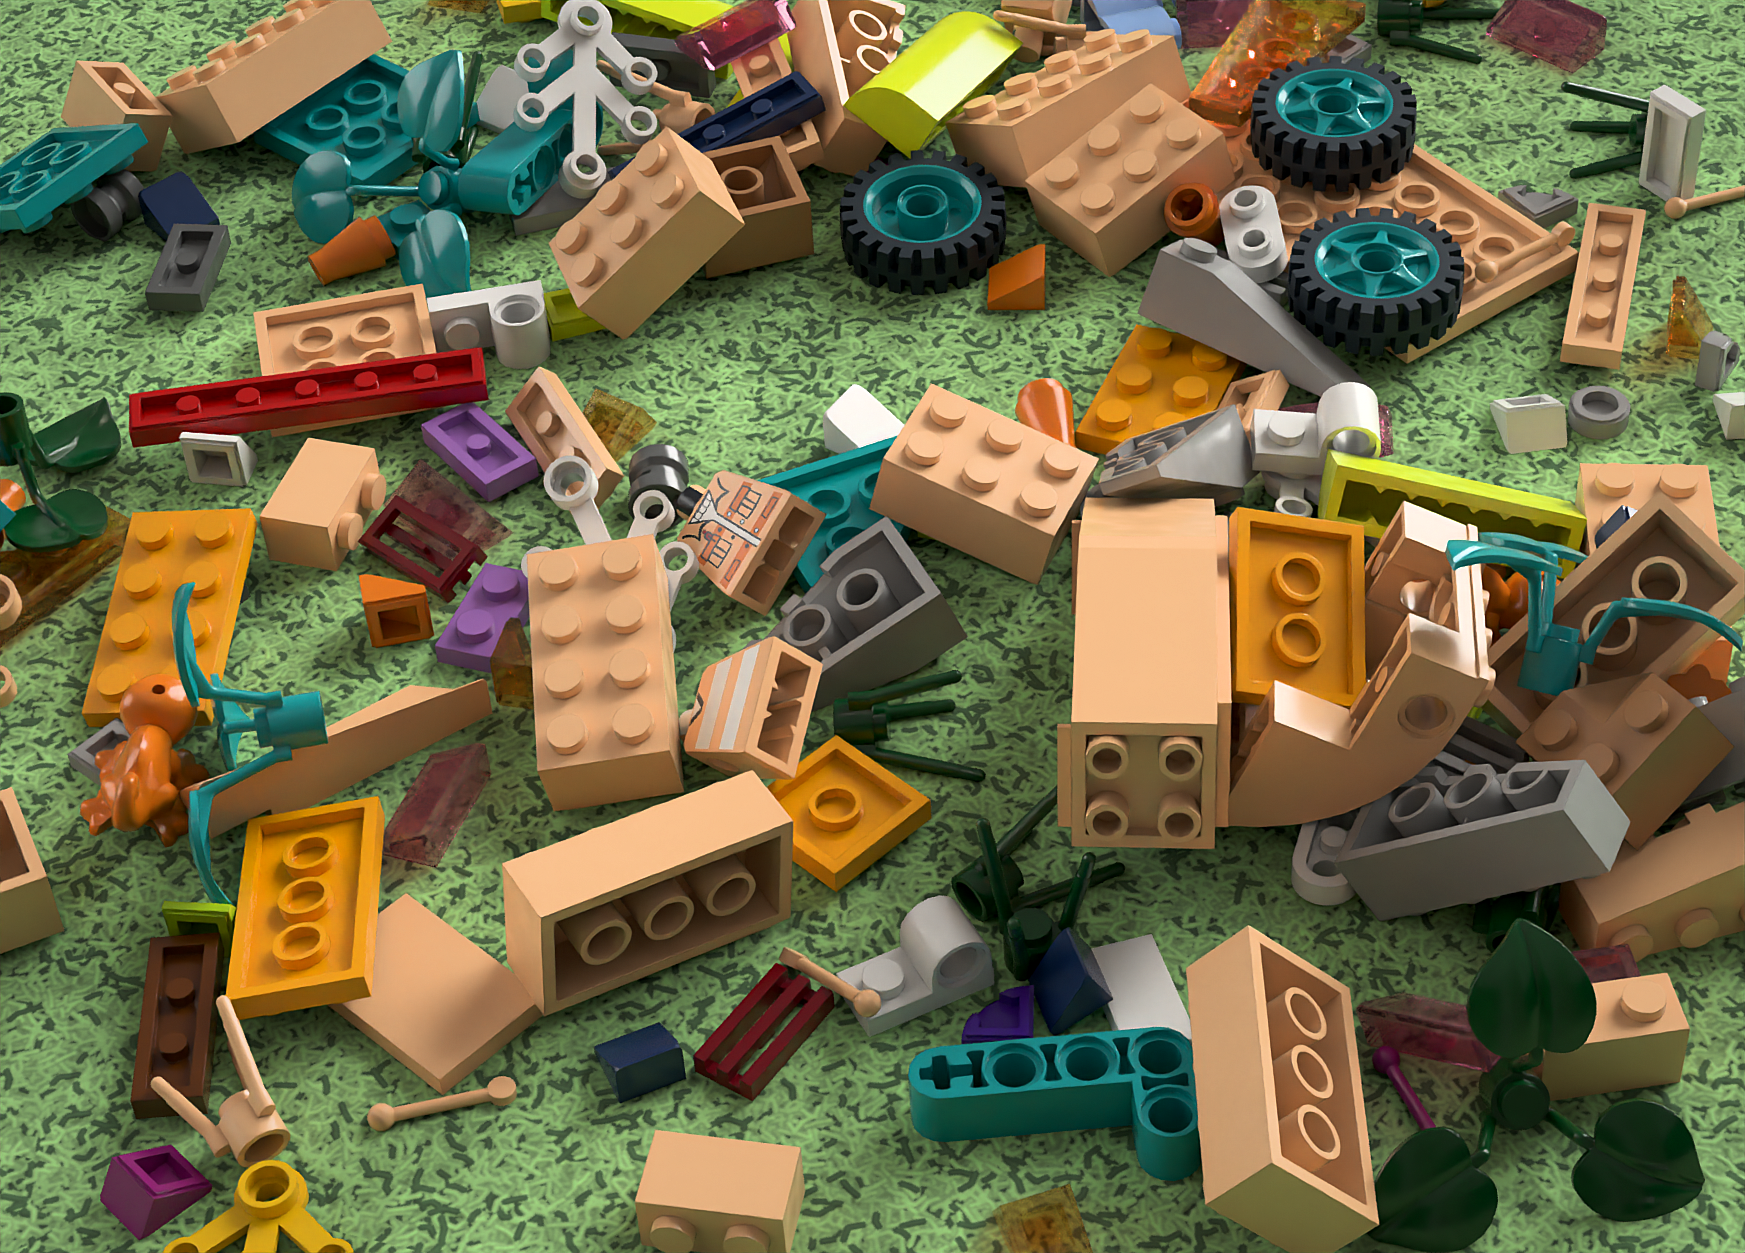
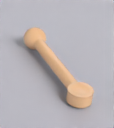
M1745 185L1686 200L1672 197L1665 203L1664 211L1671 219H1679L1684 216L1686 211L1745 197Z
M1565 221L1559 222L1553 227L1549 235L1493 262L1489 260L1479 262L1474 270L1475 276L1483 283L1492 282L1499 271L1554 244L1560 247L1568 245L1575 236V229Z
M788 947L783 948L778 959L779 961L803 972L854 1003V1009L860 1016L872 1017L880 1011L881 998L874 990L864 989L860 991L811 962L807 956Z
M499 1076L489 1082L488 1088L393 1108L386 1103H378L368 1111L367 1121L372 1129L386 1131L396 1121L491 1102L494 1105L505 1106L515 1100L517 1096L516 1084L510 1077Z

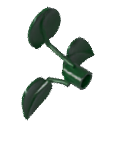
M0 393V466L19 465L30 498L35 504L16 510V515L4 527L7 540L17 549L35 553L63 550L79 544L82 540L95 539L106 531L108 527L107 510L104 503L96 495L80 489H68L46 500L40 491L32 466H39L43 470L55 466L63 472H81L100 466L114 458L122 446L121 435L105 397L33 434L29 427L22 397L14 393Z
M1516 919L1511 924L1498 947L1479 968L1468 992L1466 1012L1472 1033L1485 1048L1502 1057L1491 1062L1483 1070L1479 1079V1093L1488 1108L1479 1114V1121L1482 1124L1475 1152L1470 1155L1469 1148L1461 1135L1445 1126L1421 1130L1402 1141L1386 1159L1374 1181L1379 1225L1368 1231L1367 1234L1376 1241L1427 1253H1448L1462 1250L1481 1238L1493 1221L1498 1205V1194L1492 1179L1479 1168L1490 1157L1495 1126L1498 1124L1511 1130L1522 1131L1533 1128L1544 1120L1553 1125L1576 1145L1586 1149L1587 1151L1578 1159L1573 1167L1571 1174L1572 1187L1584 1204L1608 1219L1619 1222H1633L1659 1217L1689 1204L1702 1191L1705 1178L1692 1135L1685 1123L1662 1103L1651 1099L1633 1098L1619 1101L1609 1106L1601 1113L1595 1124L1594 1138L1581 1131L1562 1116L1555 1107L1550 1105L1548 1089L1532 1068L1542 1064L1544 1050L1554 1053H1569L1579 1049L1587 1041L1594 1027L1597 1015V1001L1591 981L1579 961L1557 938L1541 927L1525 919Z

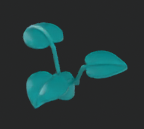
M452 49L416 65L407 73L399 89L397 109L403 132L409 137L420 138V152L441 165L425 172L421 176L418 186H350V161L343 154L328 150L316 152L306 158L297 170L292 185V204L295 208L293 213L296 221L307 237L320 244H327L353 222L354 206L351 196L420 197L433 211L416 218L415 227L417 231L410 233L403 239L399 250V266L406 286L423 283L426 301L427 298L472 291L470 285L469 239L466 228L458 216L462 212L472 213L474 211L464 209L460 203L458 183L462 168H459V160L457 158H448L440 153L449 151L456 143L461 131L464 114L462 51Z
M1480 532L1478 533V541L1451 539L1447 541L1445 554L1453 571L1475 564H1507L1528 580V637L1517 683L1518 687L1558 696L1564 690L1574 689L1580 662L1593 665L1598 646L1614 622L1623 617L1666 616L1699 622L1722 635L1740 652L1742 650V638L1724 622L1705 611L1671 601L1622 597L1621 601H1613L1585 644L1577 643L1580 633L1579 629L1553 624L1552 619L1557 575L1561 576L1563 568L1558 566V558L1581 564L1588 557L1587 555L1563 545L1550 542H1536L1533 539L1509 533ZM1541 571H1544L1543 588H1542V598H1541Z
M192 582L181 585L174 595L172 632L175 663L191 707L200 706L199 698L211 700L213 714L218 721L217 740L222 760L227 772L235 771L198 791H189V842L200 881L211 903L232 904L234 906L221 891L211 874L208 823L213 798L222 791L275 763L293 760L291 751L293 749L328 744V735L320 691L282 697L281 690L263 693L228 689L221 682L218 673L210 674L209 684L197 665L193 634L186 612L196 584ZM236 702L265 705L266 707L254 708V719H250ZM256 731L260 748L273 746V751L237 769V748L243 732Z

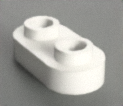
M1255 185L1239 187L1229 192L1219 206L1229 261L1233 262L1255 283H1263L1274 279L1283 272L1288 262L1274 195L1268 189Z
M1361 807L1342 815L1302 824L1292 857L1291 881L1294 890L1303 899L1314 904L1329 906L1344 903L1357 893L1334 862Z

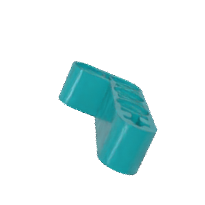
M573 48L552 61L541 80L536 82L527 81L529 93H540L573 67ZM529 57L527 66L531 68L541 67L536 59ZM573 96L548 115L541 129L533 132L525 131L518 127L514 121L464 165L458 183V196L464 209L520 215L559 180V170L567 155L572 152ZM596 101L597 145L603 131V109ZM533 107L524 112L531 118L540 117L539 112Z
M1149 1027L939 1046L924 1050L915 1056L909 1065L908 1083L911 1121L914 1129L922 1137L932 1141L953 1142L1131 1125L1138 1162L1141 1168L1150 1176L1168 1181L1184 1179L1197 1171L1202 1162L1198 1131L1195 1074L1193 1070V1049L1190 1041L1182 1033L1171 1028Z

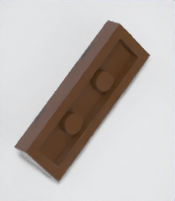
M220 932L150 938L130 1100L136 1119L180 1116L151 1087V1081L155 1077H162L202 1114H208L218 1019L216 1000L220 997L225 951Z

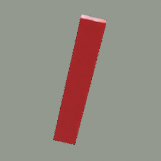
M482 347L133 393L129 394V435L133 448L180 442L179 437L182 432L233 435L486 401L489 398Z

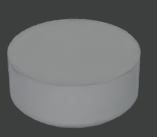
M1606 386L1585 387L1575 392L1570 398L1568 423L1575 432L1592 439L1613 438L1623 433L1628 426L1630 403L1621 392Z

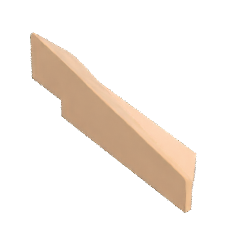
M483 678L455 689L409 685L326 727L328 744L291 750L293 760L275 763L217 794L213 798L208 823L209 837L212 839L263 812L268 816L307 809L492 714L486 680ZM235 770L178 791L181 801L189 809V791H198Z

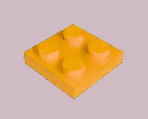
M837 735L798 763L794 779H776L767 786V789L793 820L792 861L835 892L932 818L931 800Z

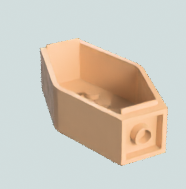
M1085 497L1082 520H1072V614H1076L1071 724H1057L1058 827H1071V846L1215 849V827H1229L1231 660L1227 516L1215 515L1214 499Z

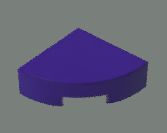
M1034 985L1007 989L999 993V1000L989 1004L979 1013H973L965 1023L962 1032V1044L1034 1038Z

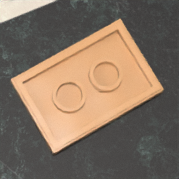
M407 893L381 911L377 916L372 996L341 1004H328L329 1007L441 1095L448 1092L543 1016L516 974Z

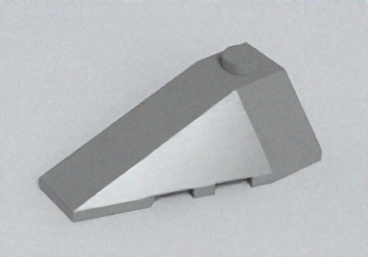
M1184 238V240H1179L1160 249L1137 314L1262 371L1280 370L1289 383L1320 397L1330 387L1340 383L1355 382L1364 384L1369 388L1371 387L1233 262L1217 256V249L1213 245L1195 238Z
M1233 404L1124 440L1106 454L1105 470L1101 473L1099 484L1103 495L1124 498L1214 499V506L1216 507L1245 495L1243 486L1258 475L1260 471L1252 470L1251 447L1236 406Z
M886 516L829 555L819 566L824 573L822 577L802 598L795 594L791 596L780 608L785 617L764 639L775 636L823 664L811 710L813 712L834 704L835 698H848V692L868 691L914 673L968 636L940 590ZM762 639L751 640L743 649L762 641Z

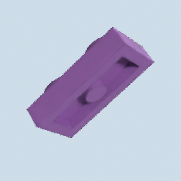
M474 402L461 404L421 424L424 443L488 502L539 476L536 458Z
M485 563L435 644L438 662L492 674L497 673L530 617L528 579L522 570Z

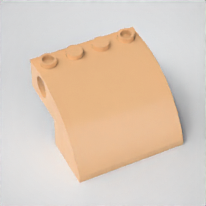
M1403 501L1364 566L1366 684L1350 710L1276 680L1260 705L1231 701L1229 826L1270 827L1304 824L1342 815L1376 801L1417 775L1444 749L1472 707L1480 708L1485 704L1491 694L1496 677L1495 670L1488 667L1487 653L1492 641V630L1485 627L1484 614L1489 602V592L1482 589L1481 579L1486 563L1470 565L1453 571L1445 554L1448 540L1464 539L1478 541V529L1476 526L1471 524L1463 525ZM1417 579L1428 580V581L1419 582V583L1411 582L1412 580H1417Z

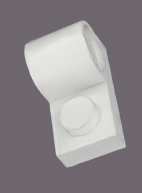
M541 280L427 298L437 353L495 346L496 355L500 363L513 369H528L538 366L550 355V334Z
M1355 382L1337 384L1323 393L1319 400L1316 414L1254 409L1250 424L1252 470L1323 475L1328 449L1379 460L1381 439L1378 402L1374 391L1364 384Z
M940 895L924 900L907 913L901 923L900 947L836 973L838 978L858 990H874L880 996L881 1009L872 1017L860 1016L854 1009V1003L844 998L869 1037L994 985V968L992 967V956L988 945L959 904L949 896Z

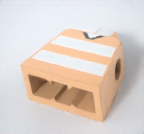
M772 636L709 665L702 674L693 709L683 712L679 718L680 738L684 742L683 746L686 754L731 777L753 770L759 779H794L823 664L779 638Z

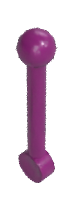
M1381 1046L1376 1049L1372 1055L1374 1068L1380 1073L1387 1074L1419 1128L1424 1130L1436 1127L1399 1068L1401 1062L1399 1052L1390 1046Z

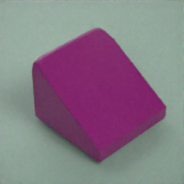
M169 1144L112 1157L100 1194V1201L138 1240H141L154 1233L210 1193L213 1185Z

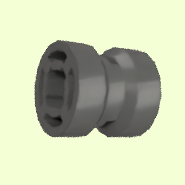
M126 169L110 175L103 174L99 177L97 186L94 187L91 193L78 201L70 203L72 214L84 232L93 238L105 242L121 231L123 221L131 222L142 215L138 194L144 187Z
M652 444L640 448L632 455L629 463V514L633 519L635 518L633 506L639 495L649 490H658L667 496L674 507L675 517L670 527L676 526L684 520L678 515L676 506L679 496L689 483L688 460L683 452L673 446ZM661 504L650 506L645 512V518L654 519L662 513L664 506Z

